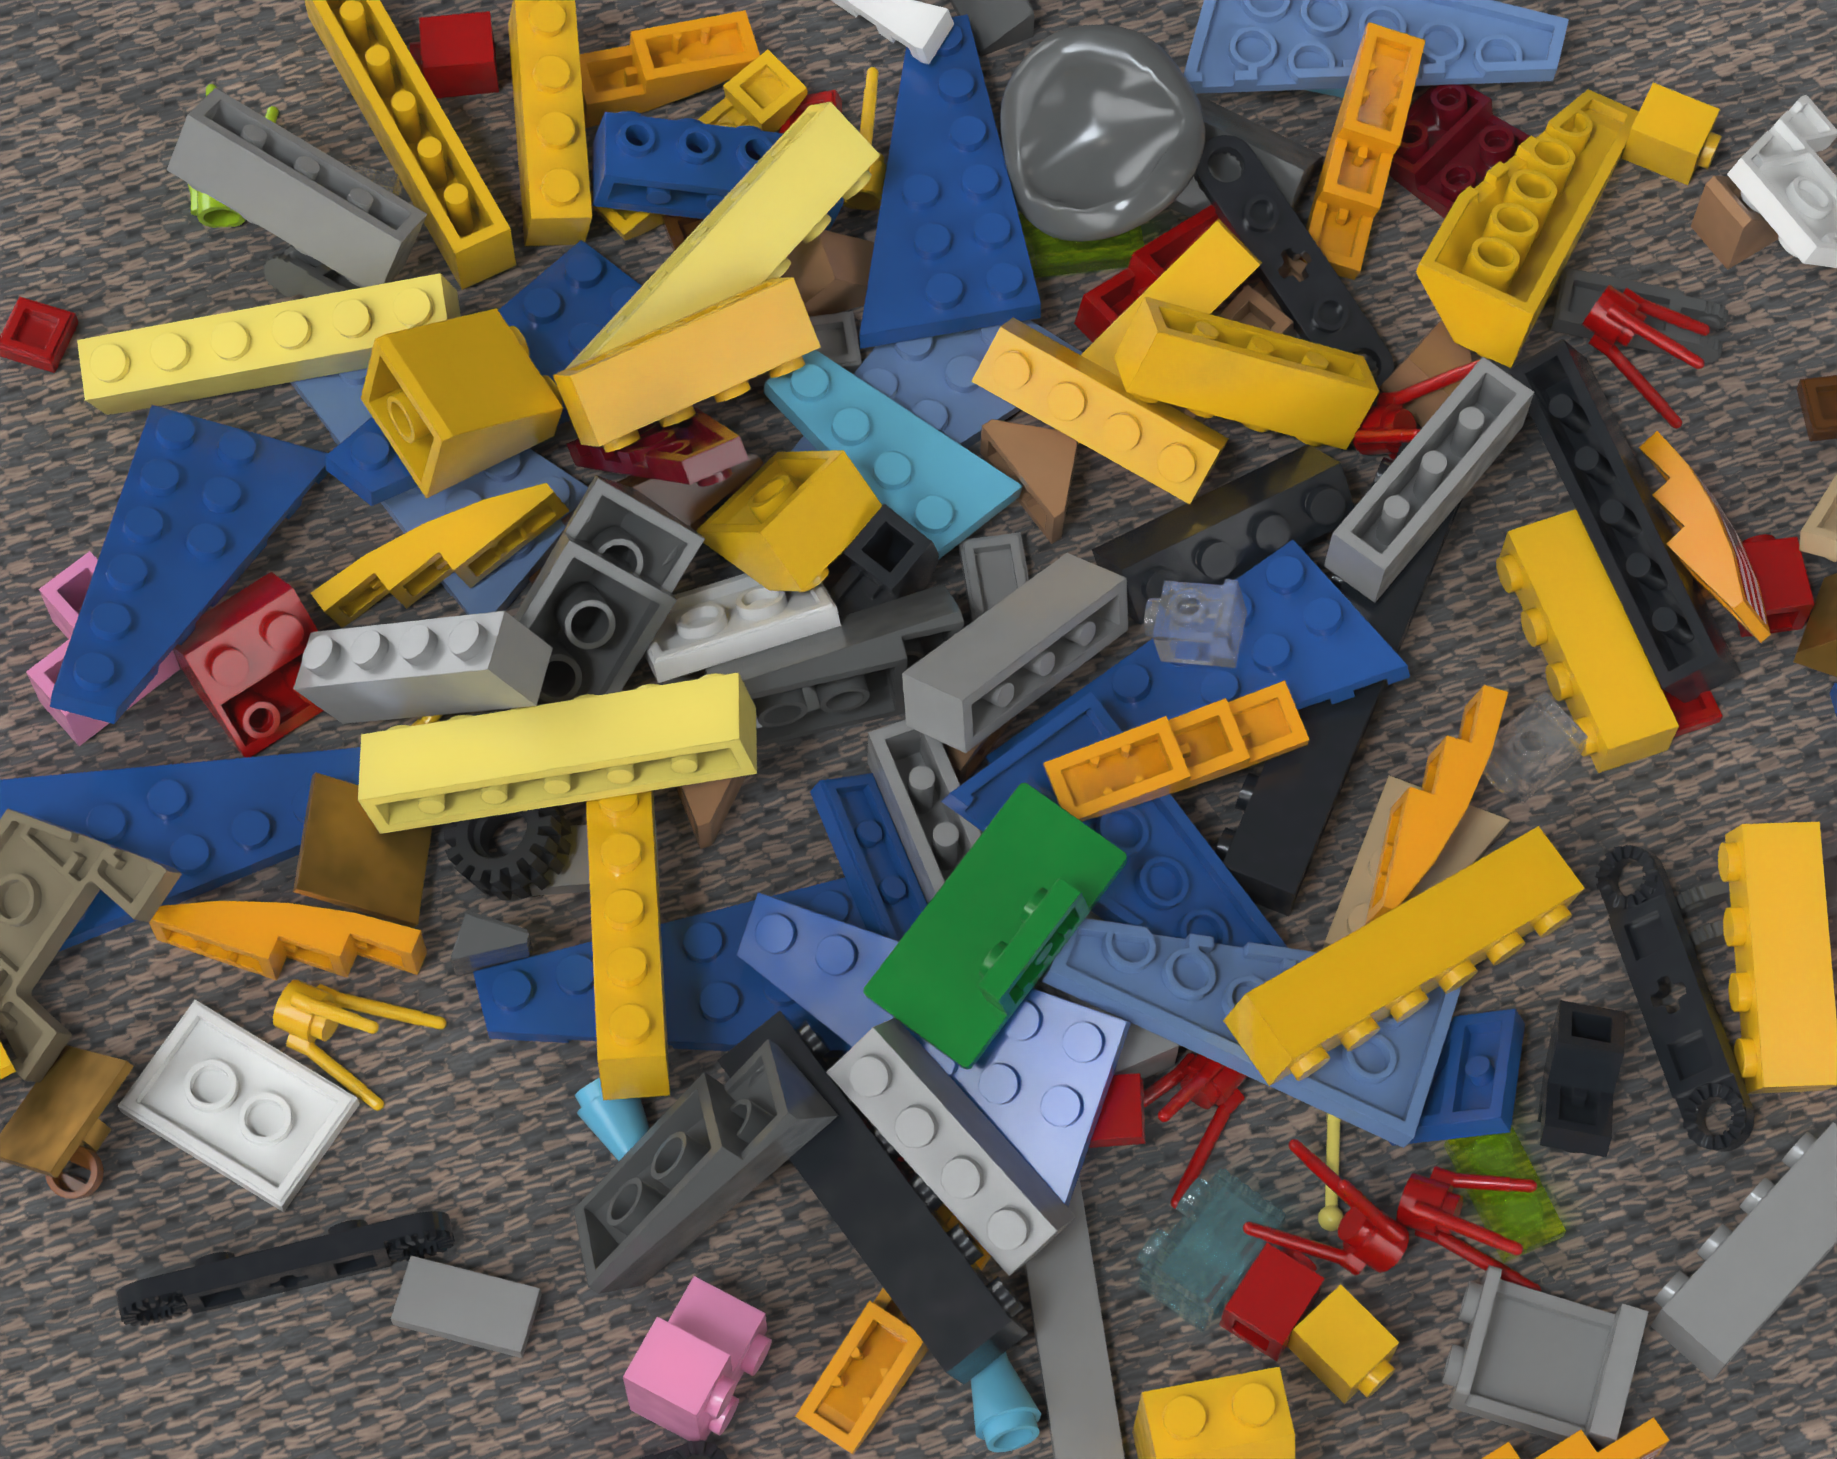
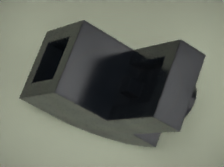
M883 504L845 549L844 554L852 565L828 593L837 607L839 617L923 591L936 569L939 553L930 539L886 504Z
M1563 1000L1559 1001L1544 1067L1537 1122H1541V1146L1562 1149L1570 1153H1584L1607 1158L1612 1139L1613 1094L1624 1057L1626 1012Z

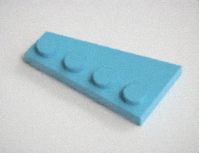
M817 350L802 356L805 362L803 367L765 381L763 393L816 450H844L882 505L886 504L933 542L939 553L938 560L1020 497L1023 487L1021 484Z

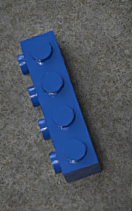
M634 111L604 112L592 143V206L705 219L784 133L763 131L758 127L747 125L736 128L710 125L692 118L669 120L645 117L641 113ZM843 197L828 211L827 214L831 217V222L825 230L830 231L844 204Z

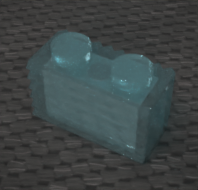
M1221 1167L1209 1183L1199 1176L1190 1185L1176 1207L1179 1212L1184 1214L1169 1234L1163 1229L1158 1228L1146 1242L1136 1259L1144 1266L1140 1271L1138 1286L1201 1333L1208 1328L1236 1291L1267 1243L1263 1239L1245 1234L1243 1225L1246 1222H1253L1281 1230L1286 1217L1282 1209L1276 1208L1271 1201L1265 1200L1260 1193L1254 1192L1249 1185L1243 1184L1238 1177L1232 1176L1227 1169Z

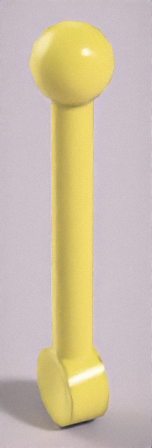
M1327 1113L1326 1165L1339 1176L1341 1119ZM1325 1184V1207L1318 1214V1222L1324 1230L1336 1231L1344 1214L1338 1208V1196Z

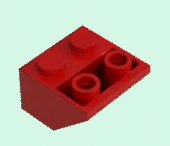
M273 572L266 574L204 613L196 622L195 630L182 645L177 644L173 649L177 662L190 684L244 758L254 756L324 711L293 689L310 633L317 632L318 630L294 588Z

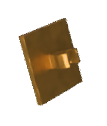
M315 772L311 779L293 892L415 928L419 921L432 826L380 834L358 801L359 785Z
M66 1045L42 1081L34 1084L0 1133V1161L57 1178L79 1145L84 1146L86 1144L90 1149L97 1152L111 1132V1128L98 1118L134 1066L126 1060Z

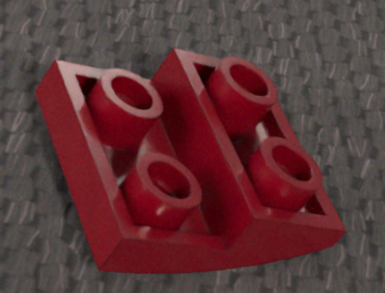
M1466 84L1432 85L1409 108L1401 143L1393 155L1389 175L1445 219L1461 192L1469 186L1475 188L1484 181L1487 171L1499 161L1505 163L1516 154L1518 146L1529 138L1530 135L1494 116L1492 99Z

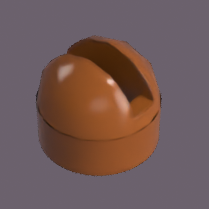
M79 1145L69 1161L90 1170V1178L87 1182L63 1170L57 1178L45 1175L50 1189L60 1197L83 1199L93 1194L102 1183L104 1167L100 1157L92 1149Z

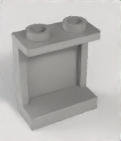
M1489 1265L1480 1284L1473 1281L1468 1282L1458 1320L1470 1324L1464 1347L1456 1344L1451 1345L1443 1371L1441 1383L1453 1386L1448 1407L1560 1442L1582 1430L1597 1452L1615 1442L1618 1437L1649 1311L1622 1304L1616 1314L1501 1280L1502 1269Z

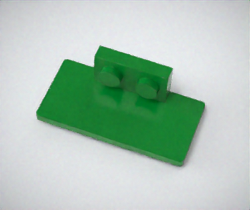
M1021 783L866 984L863 990L865 996L960 1067L966 1070L971 1069L1127 864L1126 853L1027 783Z

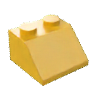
M844 450L777 452L696 531L705 538L704 544L770 591L806 592L819 585L829 573L827 566L842 551H845L882 507V504Z

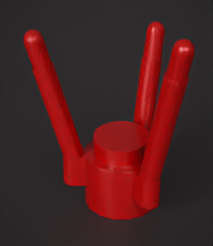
M1609 284L1582 323L1583 327L1594 333L1588 344L1606 355L1671 427L1678 429L1682 426L1681 418L1614 343L1617 341L1627 347L1635 334H1638L1693 368L1702 369L1705 365L1703 358L1646 324L1644 321L1647 316L1644 314L1702 336L1710 333V327L1687 315L1646 300L1629 288H1626L1622 293Z
M1480 359L1400 391L1380 393L1377 405L1370 407L1352 439L1357 451L1362 455L1368 456L1388 454L1390 459L1395 460L1401 443L1411 442L1421 430L1416 429L1414 416L1410 411L1402 408L1403 404L1463 380Z
M1188 1053L1173 1070L1144 1090L1145 1109L1180 1083L1181 1089L1158 1112V1119L1161 1122L1169 1121L1190 1100L1204 1109H1210L1214 1104L1218 1106L1170 1203L1174 1209H1180L1185 1203L1230 1115L1245 1099L1238 1087L1248 1076L1198 1053L1196 1055Z
M1298 1139L1290 1140L1288 1144L1289 1149L1351 1208L1343 1216L1338 1227V1237L1343 1241L1344 1248L1341 1250L1253 1222H1246L1243 1225L1244 1233L1269 1243L1336 1263L1355 1276L1360 1274L1365 1266L1379 1273L1394 1267L1402 1258L1408 1246L1409 1232L1406 1227L1377 1208L1349 1180H1342Z
M1438 1166L1434 1167L1430 1178L1417 1173L1411 1174L1400 1199L1396 1218L1397 1222L1403 1226L1415 1229V1236L1439 1244L1484 1271L1487 1270L1489 1265L1501 1268V1280L1541 1292V1287L1538 1284L1452 1235L1454 1231L1495 1249H1500L1515 1256L1520 1255L1523 1252V1246L1519 1242L1459 1218L1463 1205V1196L1452 1192L1454 1188L1531 1193L1537 1189V1183L1534 1180L1456 1173Z

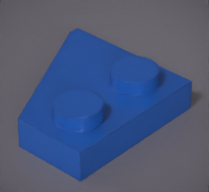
M1516 1008L1454 1016L1447 1031L1415 1136L1408 1144L1511 1132L1525 1022Z

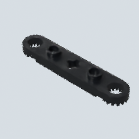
M1220 135L1209 139L1205 143L1194 179L1215 208V213L1219 219L1262 262L1255 271L1283 313L1293 321L1294 329L1300 338L1354 354L1356 352H1364L1367 356L1371 355L1373 357L1372 360L1376 361V367L1378 368L1375 383L1379 389L1383 382L1393 373L1394 364L1390 351L1251 147L1242 139L1231 135ZM1220 152H1223V154L1230 153V156H1235L1236 160L1240 161V167L1242 168L1241 176L1232 182H1221L1215 179L1208 168L1209 159L1214 154L1217 155ZM1287 254L1292 260L1302 257L1306 261L1307 265L1302 271L1303 281L1299 282L1293 275L1284 279L1278 271L1284 264L1282 255Z
M1632 845L1614 847L1615 850L1607 852L1604 861L1601 860L1598 864L1600 869L1599 872H1596L1595 878H1598L1596 886L1597 890L1601 892V897L1610 918L1608 921L1672 1098L1676 1099L1683 1118V1127L1687 1129V1135L1690 1140H1693L1700 1147L1718 1152L1732 1151L1740 1147L1749 1138L1754 1126V1110L1666 871L1660 859L1646 849ZM1638 861L1639 865L1643 866L1642 872L1646 875L1642 879L1645 880V883H1641L1640 887L1642 889L1636 890L1635 895L1624 896L1618 886L1619 874L1627 864ZM1670 982L1677 986L1686 987V994L1678 999L1680 1007L1678 1011L1674 1008L1662 1006L1661 999L1669 995L1667 984ZM1723 1099L1732 1107L1730 1110L1734 1113V1116H1731L1733 1124H1729L1728 1127L1730 1129L1728 1131L1725 1130L1723 1135L1719 1134L1715 1137L1708 1131L1705 1125V1114L1713 1102Z
M428 1211L369 1225L364 1220H350L330 1227L328 1235L237 1257L231 1252L208 1254L197 1259L194 1263L195 1267L141 1279L119 1289L116 1297L121 1322H124L125 1325L131 1324V1326H136L141 1323V1326H146L152 1317L154 1324L159 1323L160 1315L162 1319L167 1321L171 1320L172 1316H181L182 1312H186L189 1308L193 1314L390 1267L392 1266L391 1260L396 1259L401 1262L406 1259V1261H409L410 1256L416 1257V1253H418L419 1258H425V1251H427L428 1255L435 1256L437 1252L443 1253L447 1251V1248L454 1246L455 1239L450 1217L445 1212Z

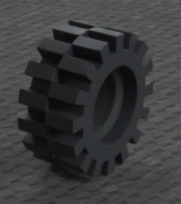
M560 805L452 822L456 829L444 830V841L452 848L445 851L448 859L456 865L454 868L486 895L492 897L494 894L500 900L511 901L513 892L520 899L532 896L530 884L534 883L541 890L551 884L544 876L549 869L558 875L560 874L565 865L556 856L558 853L569 855L571 843L563 836L572 834L571 826L563 818L566 813ZM512 818H525L527 829L520 844L507 855L498 858L492 857L489 852V845L496 830Z

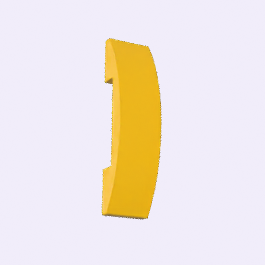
M767 49L723 85L725 98L697 120L710 125L735 128L747 125L758 127L763 131L777 132L808 94L807 87ZM591 191L590 194H591V206H592V191ZM592 206L625 241L663 224L662 216H665L664 214Z

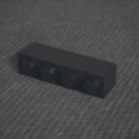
M1307 444L1194 499L1191 504L1186 503L1092 549L1098 566L1127 578L1128 617L1142 625L1243 575L1291 540L1302 546L1336 529L1355 506L1341 463Z

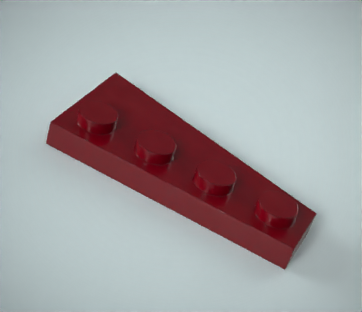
M694 407L695 415L677 424L661 427L659 421H655L638 429L641 437L638 441L612 452H605L603 445L600 447L581 445L579 438L566 443L572 460L578 467L688 485L697 482L700 487L710 486L726 480L734 474L733 466L749 460L741 437L696 407Z

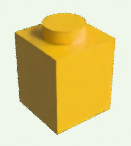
M1653 82L1631 127L1622 159L1689 185L1697 165L1708 169L1716 154L1722 136L1712 131L1720 109Z
M1340 1284L1292 1330L1287 1347L1345 1404L1358 1391L1366 1398H1369L1392 1376L1396 1369L1389 1361L1392 1359L1399 1341Z

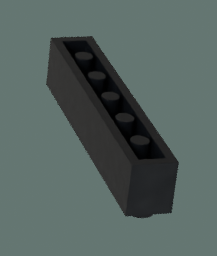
M1561 339L1509 369L1513 378L1534 391L1529 407L1531 417L1662 689L1683 703L1697 698L1700 693L1710 691L1740 675L1741 672L1695 579L1666 545L1674 536L1656 499L1652 496L1653 493L1587 358L1564 339Z
M778 1011L717 1061L731 1078L763 1043L769 1039L783 1050L839 1115L789 1159L944 1371L964 1385L1028 1334L1015 1317L1023 1309V1306L999 1276L989 1282L975 1263L984 1254L973 1238L959 1223L951 1229L947 1226L936 1211L944 1203L917 1173L913 1177L909 1175L898 1160L901 1155L826 1073L830 1068L822 1057L831 1050L821 1035L807 1020L797 1026L785 1014Z

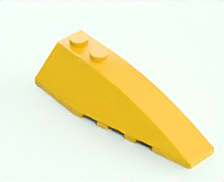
M1587 89L1549 120L1545 131L1536 138L1531 135L1518 146L1516 154L1505 163L1499 161L1487 171L1484 181L1475 188L1467 187L1458 195L1416 270V274L1454 343L1509 368L1513 366L1625 149L1631 127L1639 111Z

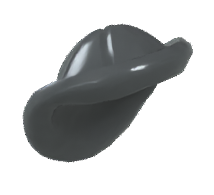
M1083 25L1066 28L1048 36L1035 46L1017 66L1004 90L1001 102L1000 124L1004 159L1014 199L1021 213L1032 225L1045 234L1057 239L1081 242L1102 240L1125 233L1151 220L1171 205L1189 185L1198 168L1205 146V124L1202 109L1188 79L1161 46L1147 36L1124 27Z

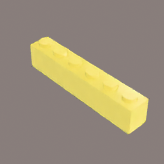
M831 102L810 105L566 369L769 279L780 278L791 265V261L787 256L801 241L807 244L825 230L831 222V217L827 213L840 198L850 199L868 183L872 174L867 169L880 154Z
M439 273L77 340L85 401L106 415L151 408L152 405L163 406L366 369L369 365L376 338L391 332L461 317L458 293L445 277Z
M739 672L726 675L714 673L704 675L695 680L665 685L646 684L634 690L604 695L585 694L573 700L512 708L511 710L476 716L458 715L446 721L415 726L397 725L385 731L361 734L358 801L379 833L383 834L757 774L756 707Z

